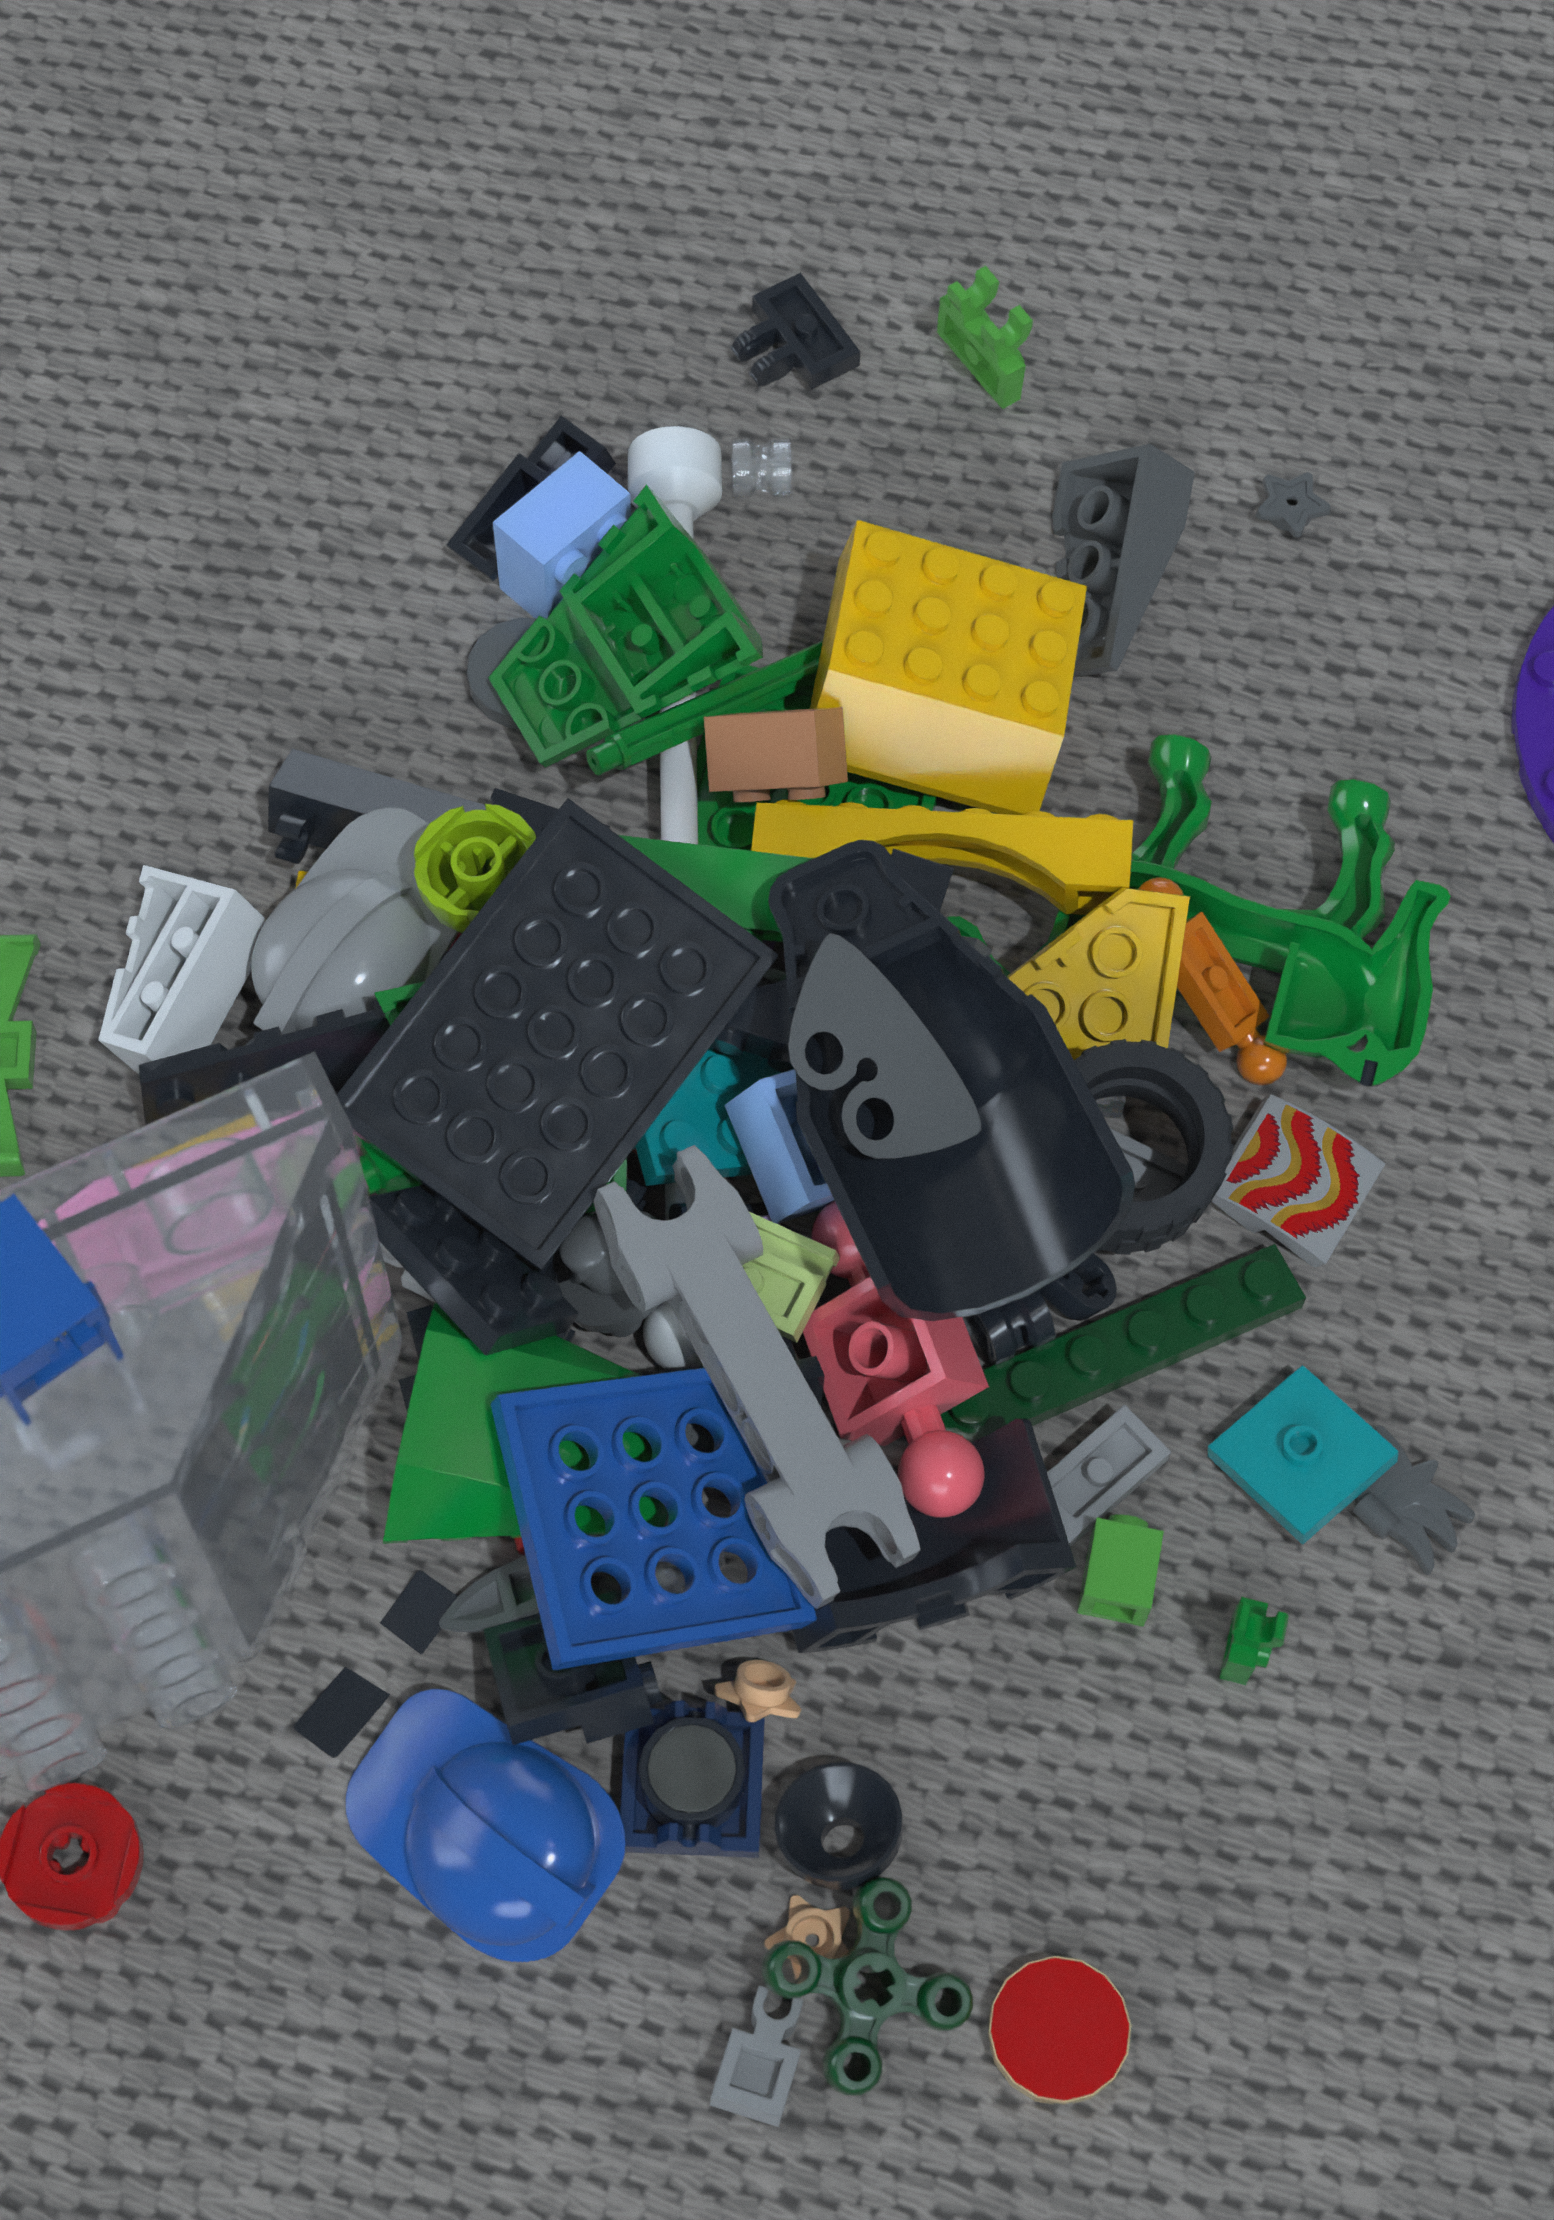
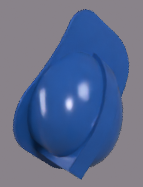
M431 1689L421 1691L408 1698L361 1761L347 1788L346 1815L350 1829L358 1843L406 1890L466 1943L488 1956L505 1961H537L547 1958L564 1948L575 1936L616 1877L625 1855L626 1837L621 1815L611 1796L593 1777L533 1740L513 1745L505 1722L466 1696L450 1690Z

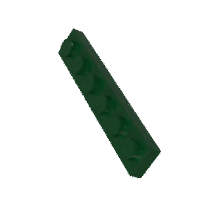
M1276 1244L1270 1245L1067 1333L1049 1343L984 1369L983 1372L989 1387L942 1413V1421L946 1431L957 1433L971 1443L1017 1418H1027L1032 1426L1299 1310L1303 1308L1306 1296Z

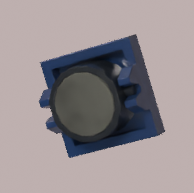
M676 1700L665 1705L664 1709H651L654 1724L625 1732L620 1810L626 1837L625 1852L759 1858L765 1717L756 1722H749L745 1719L742 1712H727V1708L716 1702H706L701 1708H692L685 1701Z

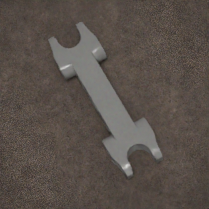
M693 1145L678 1152L677 1160L672 1165L676 1183L687 1206V1212L679 1218L662 1221L651 1219L642 1214L632 1203L624 1188L620 1187L615 1181L597 1189L594 1198L595 1210L608 1245L611 1266L634 1306L639 1311L644 1312L663 1302H669L767 1481V1484L745 1494L746 1509L752 1524L771 1559L790 1577L813 1607L818 1609L832 1602L834 1597L840 1593L838 1577L825 1549V1536L829 1530L848 1526L864 1531L877 1544L885 1559L891 1562L895 1568L913 1560L921 1550L905 1504L901 1482L879 1444L868 1434L843 1446L840 1443L742 1265L763 1255V1244L758 1228L737 1190L720 1175L704 1153Z

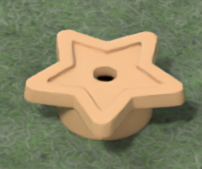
M765 1660L743 1662L737 1669L735 1680L715 1684V1695L739 1705L745 1719L749 1722H756L769 1714L795 1719L798 1718L802 1710L790 1697L796 1685L795 1679L791 1678L790 1674L783 1667Z
M793 1895L790 1899L787 1926L766 1938L764 1945L769 1950L773 1945L784 1940H799L806 1943V1937L814 1934L819 1939V1944L816 1947H812L817 1954L828 1959H837L849 1952L841 1936L849 1919L850 1911L847 1907L826 1911L813 1908L799 1895ZM791 1955L787 1958L791 1960L795 1980H797L801 1973V1966L799 1961Z

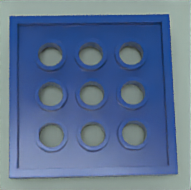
M705 1368L499 1394L490 1405L553 1670L801 1629L817 1620L813 1605L802 1595L790 1577L771 1559L752 1524L746 1509L745 1494L767 1484V1481ZM687 1424L702 1425L711 1433L714 1440L713 1452L702 1453L689 1444L685 1433ZM636 1432L644 1436L651 1445L652 1460L640 1462L630 1457L623 1446L624 1433ZM574 1441L580 1444L588 1453L590 1460L589 1469L577 1471L569 1468L560 1457V1442ZM703 1488H716L727 1496L731 1506L729 1517H716L705 1508L702 1501ZM641 1497H653L664 1504L669 1515L666 1527L652 1526L643 1519L639 1510V1500ZM589 1506L596 1509L602 1515L606 1527L604 1536L592 1537L580 1530L575 1521L576 1507ZM730 1552L743 1560L748 1573L746 1583L737 1584L731 1582L722 1574L719 1567L720 1553ZM668 1562L680 1569L685 1579L683 1593L673 1594L660 1586L655 1574L657 1563ZM605 1572L612 1575L618 1581L622 1591L620 1603L607 1604L596 1597L591 1587L593 1573Z

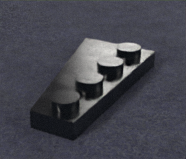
M376 999L374 1000L375 1010L350 1017L345 1016L343 1009L316 1016L317 1026L283 1035L278 1026L254 1033L253 1039L246 1045L228 1050L221 1043H216L139 1064L145 1126L179 1125L189 1122L310 1111L328 1105L388 1030L390 1024Z

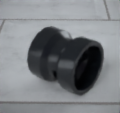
M1039 1290L1026 1297L980 1314L968 1316L975 1330L974 1336L986 1359L993 1366L1014 1358L1018 1348L1025 1345L1033 1348L1039 1347L1055 1340L1056 1337L1050 1311Z

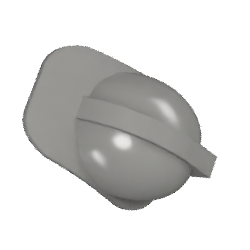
M401 808L376 809L361 815L343 829L315 862L297 888L289 893L271 912L257 937L252 956V981L255 992L263 1004L253 1022L262 1030L279 1026L283 1035L317 1026L316 1016L343 1009L345 1016L350 1017L375 1010L374 1000L377 999L374 995L375 992L426 981L447 954L459 934L458 931L441 924L421 899L414 876L416 863L414 859L415 845L429 823L416 814Z

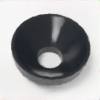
M831 1762L816 1766L801 1774L788 1786L779 1801L775 1813V1834L779 1849L787 1864L803 1880L830 1890H845L862 1886L867 1881L880 1876L890 1866L899 1851L902 1841L903 1814L898 1796L890 1783L879 1773L859 1764ZM841 1825L853 1826L864 1835L861 1848L854 1855L846 1858L834 1857L823 1848L827 1834L833 1828Z

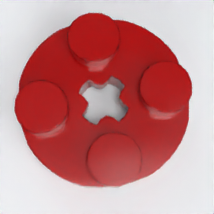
M67 1783L44 1791L46 1795L34 1799L27 1807L23 1804L10 1817L0 1838V1878L2 1884L6 1887L9 1898L30 1920L44 1927L55 1930H78L95 1923L109 1921L119 1912L121 1905L131 1896L142 1872L144 1849L136 1821L112 1794L96 1786ZM71 1839H81V1849L89 1855L88 1861L85 1866L76 1867L73 1874L63 1875L61 1864L52 1861L53 1854L56 1849H67Z

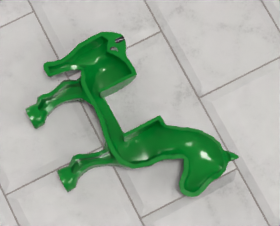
M1176 734L1158 735L1151 742L1148 764L1160 785V818L1155 829L1132 853L1130 888L1139 889L1144 882L1152 878L1160 877L1172 880L1181 888L1183 895L1190 897L1187 919L1203 912L1234 962L1281 973L1263 1045L1285 1053L1314 1058L1326 1057L1349 1078L1367 1087H1377L1401 1073L1419 1054L1426 1032L1433 993L1429 959L1430 930L1438 914L1448 905L1451 895L1446 888L1439 884L1415 880L1409 887L1389 927L1373 948L1362 940L1372 933L1385 917V898L1381 879L1384 866L1395 851V841L1384 829L1391 804L1388 792L1373 783L1357 779L1338 780L1330 787L1327 808L1328 816L1339 832L1342 866L1336 885L1326 902L1316 910L1276 909L1235 896L1200 878L1175 870L1176 865L1192 841L1207 829L1212 801L1206 793L1202 781L1209 770L1212 756L1206 746L1192 738ZM1059 910L1047 942L1035 954L1086 915L1065 914ZM960 916L947 917L960 930L961 936L978 938L986 945L977 926ZM990 954V957H991L998 965H1000V966L1002 967L1003 973H1004V975H1005L1006 977H1007L1009 974H1011L1007 969H1005L1000 963H998V962L993 958L992 954ZM1364 1038L1365 1049L1358 1052L1352 1051L1351 1049L1356 1047Z

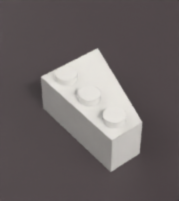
M143 865L139 883L146 888L139 916H130L126 935L132 939L126 967L116 969L98 1039L138 1074L139 1064L211 1045L251 972L254 946L266 921L234 889Z

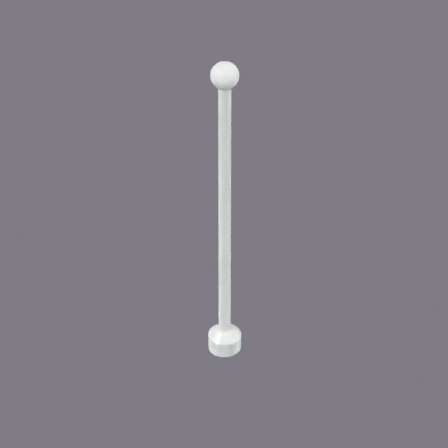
M680 426L656 428L638 436L633 440L628 449V492H630L631 503L636 508L638 507L633 500L647 484L693 538V521L712 510L722 497L721 448L717 441L700 430ZM696 692L660 709V713L696 697ZM696 737L660 753L661 840L698 844ZM677 1183L665 1184V1221L669 1220V1209L673 1203L685 1202ZM669 1302L661 1303L644 1321L643 1337L648 1353L659 1366L670 1372L704 1368Z

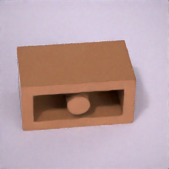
M843 707L733 713L704 717L709 792L733 791L734 802L770 800V789L787 788L788 800L814 799L825 797V786L848 782Z

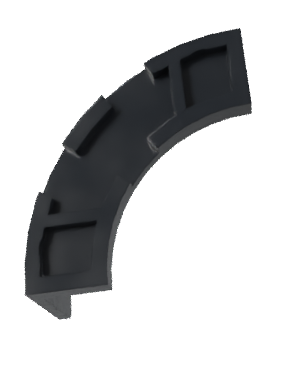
M1014 1419L998 1430L972 1442L983 1461L984 1483L976 1501L964 1512L945 1518L931 1517L916 1510L904 1497L921 1549L913 1560L895 1568L891 1562L885 1559L873 1539L856 1527L841 1526L831 1529L826 1533L825 1549L838 1577L840 1593L834 1597L832 1602L815 1609L816 1621L801 1629L792 1630L798 1653L819 1652L876 1642V1632L887 1625L914 1618L917 1620L919 1630L942 1625L969 1616L966 1602L988 1594L1005 1593L1006 1598L1011 1600L1076 1568L1038 1442L1029 1419ZM878 1584V1591L875 1596L861 1599L863 1596L870 1594L874 1590L875 1585Z

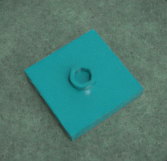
M1303 1365L1208 1446V1457L1302 1545L1397 1463L1399 1451Z

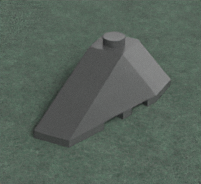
M1151 444L1062 462L1052 520L1054 534L1064 536L1066 557L1056 562L1057 578L1087 586L1074 677L1118 670L1186 525L1195 471Z

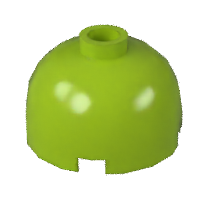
M484 804L486 810L475 809L465 812L463 806L450 809L427 826L415 845L414 859L416 863L414 876L421 899L441 924L460 933L465 931L536 839L533 829L519 814L500 805Z

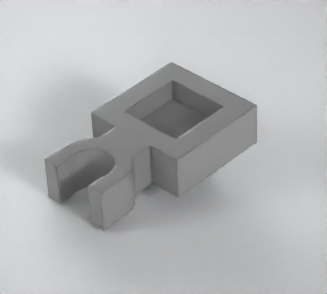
M759 1986L751 2013V2024L754 2028V2034L732 2028L712 2091L710 2105L779 2127L801 2054V2049L782 2044V2042L793 2034L804 2000L793 1998L789 2015L779 2020L772 2019L764 2011L768 1988Z

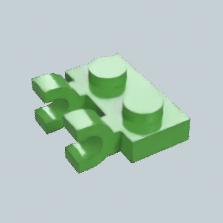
M984 266L976 270L975 281L967 290L956 281L948 286L947 294L940 297L937 333L996 403L1004 409L1021 399L1026 365L1018 348L1030 335L1033 320L1018 305L1010 310L1007 323L1002 328H997L984 309L996 296L999 280Z

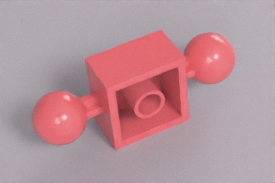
M832 1201L816 1217L811 1239L837 1250L840 1260L836 1267L833 1266L830 1273L848 1279L851 1288L815 1309L803 1330V1334L811 1357L817 1356L825 1375L823 1390L840 1438L853 1441L868 1434L880 1446H886L906 1435L909 1445L903 1452L898 1466V1479L901 1482L905 1499L916 1510L931 1517L945 1518L958 1515L967 1510L980 1495L984 1483V1465L979 1452L970 1441L957 1433L946 1431L941 1414L989 1387L962 1317L938 1321L900 1317L881 1300L835 1201Z

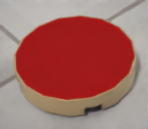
M1052 1956L1026 1963L1005 1980L990 2007L988 2037L994 2064L1011 2087L1035 2102L1065 2105L1089 2100L1113 2082L1128 2056L1131 2022L1124 1998L1106 1974L1083 1960Z

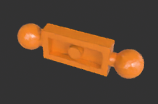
M1152 878L1139 887L1140 890L1183 895L1181 888L1167 878ZM1203 912L1186 920L1177 988L1219 1052L1234 1045L1238 1046L1236 1063L1241 1076L1246 1081L1255 1085L1272 1084L1283 1075L1287 1066V1056L1285 1052L1263 1045L1265 1036L1260 1035L1256 1029L1257 1026L1269 1017V1014Z

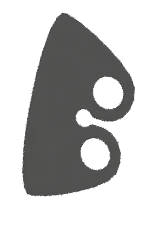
M832 933L827 935L817 950L807 972L791 1023L788 1048L790 1062L798 1076L808 1085L817 1089L835 1090L845 1085L856 1074L857 1064L861 1059L870 1058L876 1063V1077L869 1082L862 1081L852 1089L844 1101L842 1110L844 1131L851 1144L862 1154L876 1159L902 1158L937 1151L977 1135L981 1130V1121L974 1101L959 1074L934 1037L895 987L864 954L841 936ZM826 1031L839 1039L843 1047V1059L836 1071L823 1075L809 1067L805 1058V1047L812 1035L817 1032ZM877 1097L890 1105L894 1115V1124L887 1137L874 1141L866 1138L860 1132L857 1126L856 1115L863 1101L868 1098Z

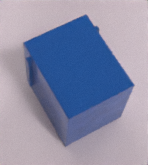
M12 1194L0 1202V1398L3 1397L26 1427L32 1421L21 1402L104 1344L118 1361L125 1356L109 1324L111 1319L94 1283L91 1280L85 1284L17 1196Z

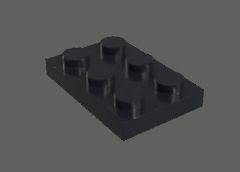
M424 1185L368 1196L356 1215L485 1356L566 1333L579 1315V1312L562 1296V1291L554 1280L535 1269L519 1257L516 1252L476 1225Z

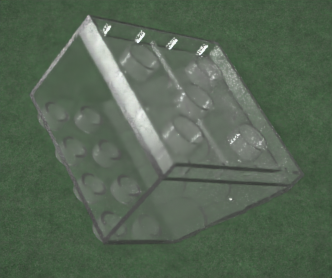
M315 1051L0 1190V1202L15 1194L85 1284L89 1280L94 1283L111 1319L109 1324L125 1356L118 1361L104 1344L21 1402L32 1421L26 1427L3 1397L0 1398V1782L21 1773L24 1783L30 1791H41L65 1784L89 1772L106 1757L107 1751L99 1734L151 1709L161 1728L178 1727L201 1719L229 1702L237 1692L229 1672L257 1658L295 1591L304 1567L307 1547L357 1461L353 1445L391 1380L400 1354L402 1334L352 1125Z

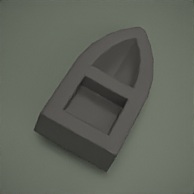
M526 1555L491 1571L475 1581L446 1610L439 1621L440 1628L454 1632H482L483 1629L539 1613Z

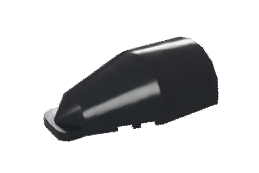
M870 840L850 842L792 868L779 876L770 888L768 901L775 923L783 937L788 1008L791 1013V1021L805 977L821 943L830 933L841 936L854 945L879 969L919 1017L959 1074L974 1101L981 1121L980 1132L961 1143L914 1156L876 1159L862 1154L851 1144L844 1131L842 1121L843 1104L848 1094L860 1082H869L876 1077V1063L870 1058L861 1059L857 1064L856 1074L845 1085L835 1090H820L810 1086L796 1072L798 1124L881 1300L900 1317L928 1321L945 1320L980 1314L1026 1297L1072 1271L1111 1238L1130 1212L1135 1179L1126 1157L1047 1008L1032 994L1029 996L1004 975L1000 965L990 956L984 957L961 936L960 930L903 880L890 853L881 844ZM826 1031L817 1032L806 1043L805 1058L809 1067L815 1072L823 1075L831 1074L842 1063L843 1047L839 1039L832 1033ZM877 1097L868 1098L863 1101L857 1110V1126L860 1132L868 1139L875 1141L887 1137L894 1124V1115L890 1105Z

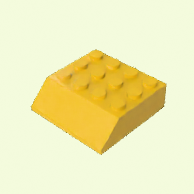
M857 520L838 561L810 709L843 707L847 772L985 809L997 814L1024 815L1028 812L1040 811L1065 734L1087 586Z

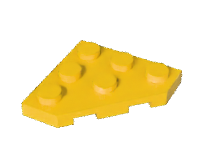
M1122 887L1007 976L1028 996L1032 994L1047 1008L1074 1060L1081 1056L1082 1051L1095 1045L1097 1047L1109 1044L1110 1041L1126 1039L1128 1042H1140L1142 1039L1157 1042L1156 1045L1168 1048L1190 897Z

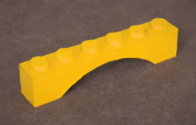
M788 799L775 803H756L751 851L816 858L847 843L857 840H870L883 845L890 855L894 848L939 864L977 868L1012 879L1042 895L1063 913L1087 915L1122 887L1130 888L1133 820H1118L1116 817L1106 814H1095L1086 818L1055 817L1053 814L1043 811H1032L1024 815L993 814L988 810L980 808L965 809L961 812L930 811L925 807L917 805L903 806L899 809L868 808L865 805L854 802L841 803L837 806L806 805L803 802Z

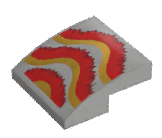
M1270 1094L1264 1097L1233 1147L1232 1160L1225 1170L1227 1175L1212 1202L1247 1230L1253 1233L1266 1230L1302 1260L1316 1268L1327 1263L1386 1163L1325 1121Z

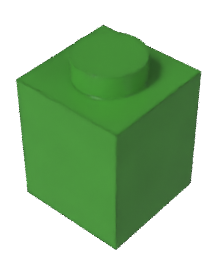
M1111 1515L1108 1520L1096 1518L1090 1535L1077 1613L1144 1627L1152 1608L1164 1531L1148 1528L1149 1524L1145 1520L1130 1515Z

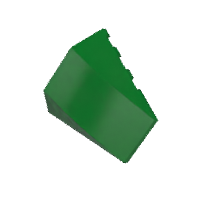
M647 484L633 500L638 507L620 529L613 525L597 544L603 550L583 575L579 577L574 573L559 592L563 599L547 619L540 615L488 678L537 760L545 768L763 658L762 638L707 555Z
M435 1302L425 1332L397 1456L383 1544L408 1543V1540L427 1539L458 1541L470 1540L472 1537L494 1536L522 1538L490 1405L499 1394L638 1377L641 1375L556 1335L485 1356ZM636 1432L624 1433L623 1446L628 1455L640 1462L651 1461L652 1448L649 1441ZM574 1441L560 1442V1457L569 1468L577 1471L589 1469L590 1460L588 1453L580 1444ZM641 1497L639 1500V1510L643 1519L652 1526L665 1527L668 1511L664 1504L653 1497ZM589 1506L576 1507L575 1521L582 1532L587 1535L605 1534V1521L596 1509Z

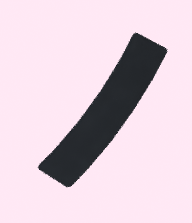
M417 1571L380 1624L422 1655L441 1630L439 1625L440 1619L458 1596L424 1571ZM345 1666L318 1699L298 1719L293 1728L327 1755L336 1758L391 1694Z

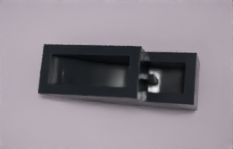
M561 415L528 458L520 453L516 455L446 545L494 581L498 578L493 521L579 451L607 474L615 466V461L605 446Z

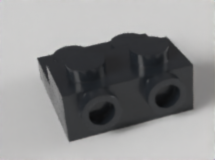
M615 1590L596 1596L607 1604L619 1603ZM539 1613L483 1629L507 1728L513 1745L580 1725L588 1744L654 1724L649 1705L662 1702V1697L651 1661L637 1664L636 1657L553 1670Z

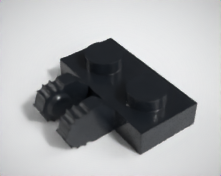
M801 272L752 295V311L761 323L750 327L748 331L744 330L737 338H734L732 347H730L740 362H746L768 351L775 342L778 344L779 348L769 352L766 356L763 355L760 359L758 358L753 363L749 372L759 387L766 386L787 376L792 368L795 367L812 390L860 366L861 351Z

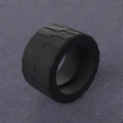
M1126 1039L1110 1041L1107 1045L1100 1047L1095 1045L1082 1051L1081 1056L1074 1060L1095 1100L1112 1096H1124L1140 1099L1154 1105L1164 1112L1179 1129L1188 1153L1187 1168L1180 1183L1164 1197L1149 1201H1132L1130 1212L1111 1238L1096 1250L1099 1252L1100 1250L1115 1252L1117 1255H1130L1131 1252L1144 1251L1146 1253L1159 1249L1166 1242H1174L1186 1233L1193 1222L1196 1223L1205 1212L1227 1175L1225 1170L1232 1160L1234 1145L1231 1144V1133L1233 1131L1231 1115L1227 1113L1224 1104L1226 1100L1219 1087H1215L1208 1077L1209 1074L1199 1064H1194L1184 1057V1053L1172 1047L1168 1049L1156 1045L1157 1042L1142 1039L1140 1042H1128Z

